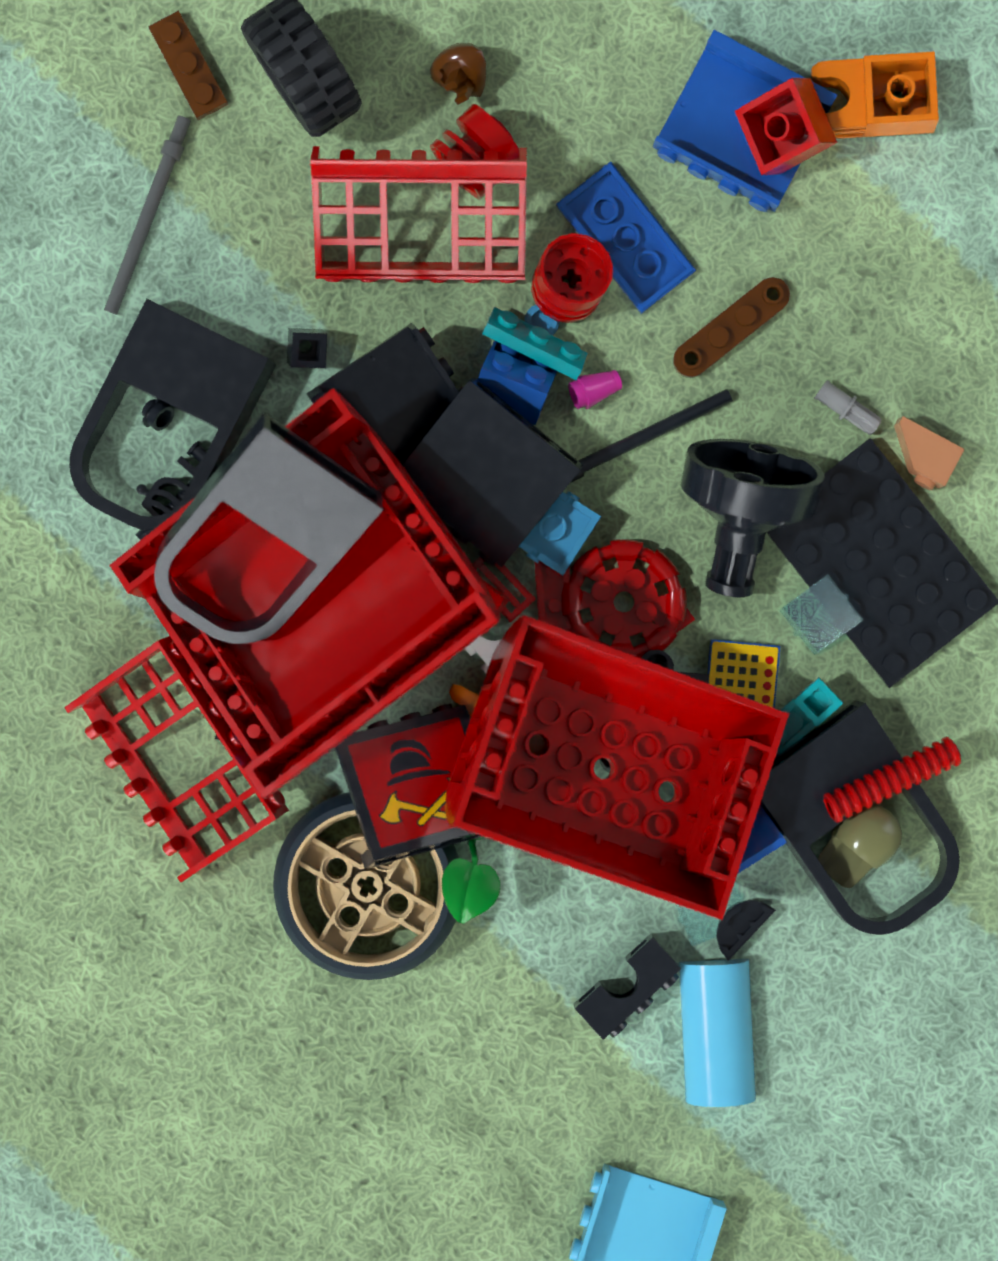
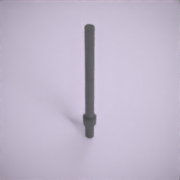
M178 115L170 138L164 141L160 154L163 155L104 308L105 311L117 315L174 164L181 159L184 151L182 143L191 123V120Z

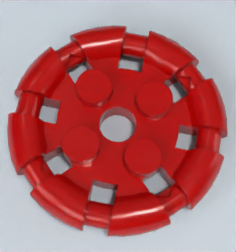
M618 539L610 541V544L607 546L591 548L574 563L571 568L573 573L569 583L565 582L563 585L561 609L562 615H567L571 626L568 629L569 632L641 658L650 650L664 651L677 637L675 632L680 621L684 622L686 616L687 594L686 588L681 587L678 578L680 572L659 549L653 551L643 546L644 542ZM615 557L619 568L606 572L603 561ZM637 558L649 564L645 574L633 568ZM586 577L596 581L592 586L591 593L580 589ZM665 581L669 593L658 597L654 584ZM621 592H627L634 598V606L628 612H620L614 606V598ZM590 607L594 620L583 623L579 611ZM657 611L668 615L663 627L652 623L657 615ZM603 630L615 635L611 646L599 640ZM642 632L645 643L633 647L629 637Z

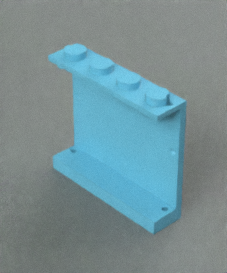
M607 1164L603 1165L601 1173L597 1171L594 1173L590 1186V1192L595 1193L591 1206L585 1205L579 1222V1225L584 1227L581 1239L574 1238L569 1259L574 1261H711L727 1210L724 1201Z

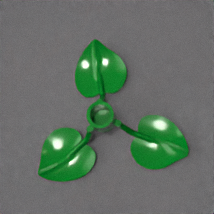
M483 836L468 840L467 842L470 847L471 862L462 858H456L446 866L443 872L441 884L443 898L449 912L459 923H466L487 911L496 902L500 893V880L496 871L489 865L478 864L479 857L475 843L476 840L485 838Z

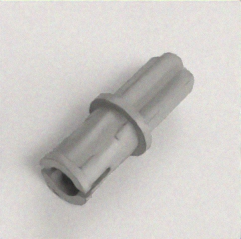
M829 380L823 384L814 399L819 400L838 413L840 420L845 418L868 435H872L881 423V418L857 402L855 395L850 397L831 384Z

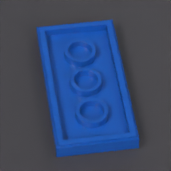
M611 161L556 203V207L578 234L592 237L599 241L608 251L613 264L612 278L641 314L696 272L690 261Z

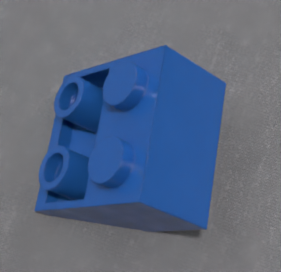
M494 340L481 368L478 381L529 422L536 425L557 371Z

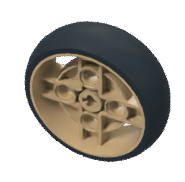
M350 792L331 797L310 809L293 826L285 838L274 870L273 890L276 910L280 922L293 944L303 955L319 967L333 974L352 979L376 980L389 978L405 973L426 961L437 951L450 934L456 920L445 904L441 884L446 866L452 860L459 857L454 845L430 851L438 875L436 904L420 895L419 870L412 856L365 869L361 855L368 848L363 833L348 836L335 845L318 836L332 824L357 816ZM333 858L342 859L347 865L346 874L335 876L330 873L328 868L329 861ZM300 866L316 875L317 899L323 913L329 919L321 935L307 919L300 902L298 889ZM370 876L375 879L373 885L377 890L376 892L370 890L366 894L361 891L363 885L359 882V879L363 878L366 880ZM394 894H402L408 900V907L403 911H395L389 905V898ZM349 906L356 908L360 914V920L355 924L344 922L341 917L343 908ZM401 925L418 934L407 944L385 953L359 954L348 951L357 936L378 937L396 930Z

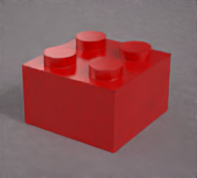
M791 78L735 110L761 175H780L838 143L811 78Z

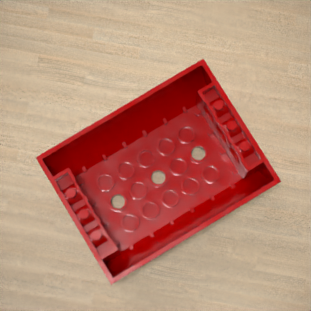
M523 615L511 625L492 655L446 789V818L452 826L723 920L789 714ZM536 734L542 736L546 742V748L540 755H534L528 746L530 738ZM600 758L606 759L611 767L609 775L603 779L597 777L594 772V765ZM666 781L670 782L675 790L673 798L668 802L663 801L659 796V787Z

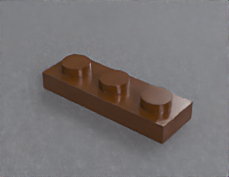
M179 10L148 26L197 120L227 106L228 103Z

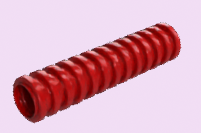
M945 736L941 739V743L935 741L932 743V747L924 746L922 752L914 751L912 757L905 755L901 762L899 760L893 761V766L886 764L883 766L882 771L879 769L874 770L872 776L865 774L863 780L857 778L853 781V785L846 783L843 786L844 789L836 788L832 795L825 793L824 805L830 817L837 823H840L844 816L846 818L852 817V812L854 811L859 814L863 811V807L871 808L873 802L879 804L882 802V798L890 799L892 793L898 795L902 792L903 788L906 790L911 789L913 783L919 785L922 783V779L930 780L932 774L935 776L940 775L942 769L949 771L951 765L959 766L961 764V755L958 747L952 739Z

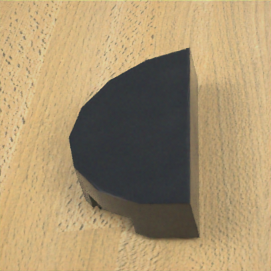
M750 899L736 902L725 911L723 920L718 921L716 932L719 949L725 958L729 961L776 910L762 901Z

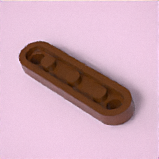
M775 277L766 278L678 347L673 356L675 370L686 378H694L701 375L784 309L790 298L787 284ZM775 289L779 294L778 299L770 300L766 294L767 290ZM689 353L694 354L697 357V363L695 365H688L685 362V355Z

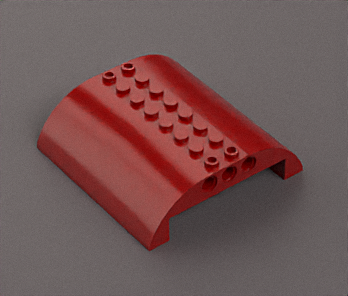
M334 388L285 427L382 493L383 511L278 631L257 642L245 644L223 642L207 635L176 615L160 598L155 585L157 552L167 533L193 499L109 565L128 594L146 599L246 750L252 762L243 769L263 799H267L500 621L498 609L486 585L436 511L382 439L354 407ZM220 502L175 556L170 565V573L178 589L200 605L224 619L244 621L256 618L266 612L309 558L227 503Z

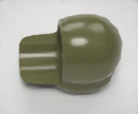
M872 803V807L869 809L863 807V811L859 814L855 811L852 812V817L845 819L834 827L831 839L818 857L819 862L829 877L842 887L852 888L870 869H878L886 864L901 845L902 830L899 821L889 810L876 803Z

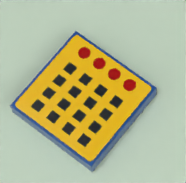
M710 639L707 674H709L708 684L775 708L780 646Z

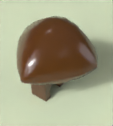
M456 43L448 46L435 58L430 67L431 79L446 89V91L449 90L456 93L457 97L454 101L457 105L467 101L469 97H481L486 82V59L482 49L472 43Z

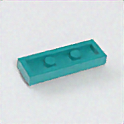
M496 307L493 308L482 333L574 380H577L588 354L575 343L565 342L551 335L546 329L532 326L520 320L514 313L506 310L502 311Z

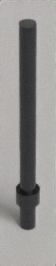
M725 389L578 460L584 466L571 482L584 477L585 472L732 402L729 391Z

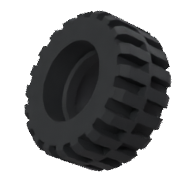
M273 0L243 21L241 31L248 45L278 93L310 136L321 137L359 111L362 100L352 79L349 77L332 46L328 43L324 34L300 1Z

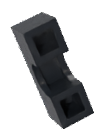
M651 934L625 957L626 961L636 971V982L631 990L623 994H615L598 981L574 1003L575 1010L603 1040L608 1035L612 1038L617 1036L627 1026L628 1023L625 1020L634 1011L637 1014L642 1013L653 1002L651 996L660 988L664 991L667 990L679 978L677 974L681 969L679 964Z

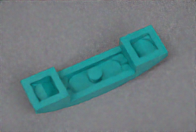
M820 677L780 709V711L788 713L789 716L776 756L802 739L815 726L818 727L843 704V701Z

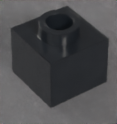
M288 328L287 363L289 366L296 368H326L327 333L323 329ZM304 340H308L311 343V347L307 352L299 350V344Z

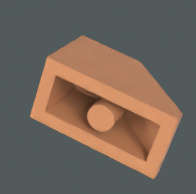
M904 416L897 419L894 425L907 470L910 474L916 476L914 482L928 490H933L934 486L938 489L944 487L965 449Z

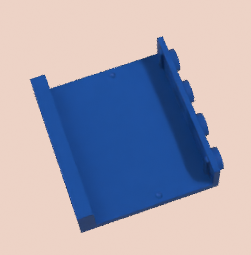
M713 30L703 54L659 136L657 135L653 148L658 150L656 154L661 159L673 164L677 160L689 166L687 171L693 176L705 180L708 176L719 182L718 188L732 196L740 193L749 198V204L753 208L762 212H767L768 209L775 212L800 164L780 175H761L735 110L791 78L805 77ZM812 82L825 113H828L837 94Z

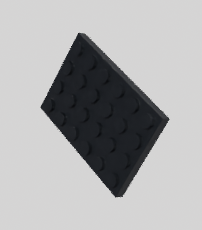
M869 438L824 473L825 477L817 512L813 517L768 531L766 534L810 589L812 588V590L817 588L816 594H814L816 597H821L817 595L818 589L822 590L819 591L821 592L819 595H822L824 591L827 592L829 587L826 585H832L839 590L838 592L831 587L822 605H826L834 612L838 611L847 618L841 628L842 630L854 611L856 612L854 618L858 622L854 623L853 620V623H849V627H847L848 629L844 633L885 685L891 688L998 604V599L872 439ZM827 577L825 587L820 586V585H817V584L824 585L825 578ZM832 592L841 597L842 599H844L845 601H847L849 605L841 599H839L838 597H836L835 595H833ZM830 595L839 600L840 602H842L843 604H845L846 606H848L849 608H851L852 611L844 605H842L841 603H839L838 601H836L835 599H833L832 597H830ZM828 598L832 599L833 601H835L836 603H838L839 605H841L842 607H844L845 609H847V610L850 611L851 613H848L846 610H844L843 608H841L840 606H838L837 604H835L834 602H832V601L829 600ZM827 600L835 606H837L838 608H840L841 610H843L844 612H846L847 614H849V616L840 611L839 609H837L836 607H834L833 605H831L830 603H828ZM825 607L827 611L832 613L831 616H833L834 612ZM836 613L833 619L835 620L838 616L841 617L842 621L838 623L841 626L845 618Z

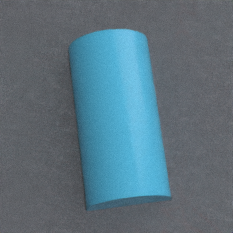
M749 959L679 962L681 968L679 972L686 1102L703 1107H730L754 1102L756 1095Z

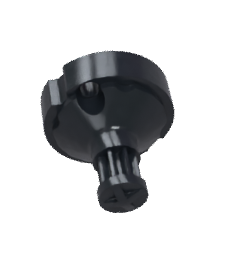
M708 439L695 442L688 447L681 478V488L718 521L714 543L717 546L712 569L707 572L705 586L708 589L724 596L736 598L749 597L753 594L755 581L752 579L757 555L763 549L766 533L809 519L816 514L825 477L820 467L806 458L787 454V451L784 449L744 440Z

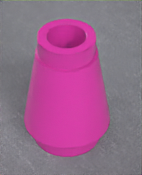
M616 370L579 376L577 380L568 383L570 397L577 409L583 407L589 409L622 389V381Z

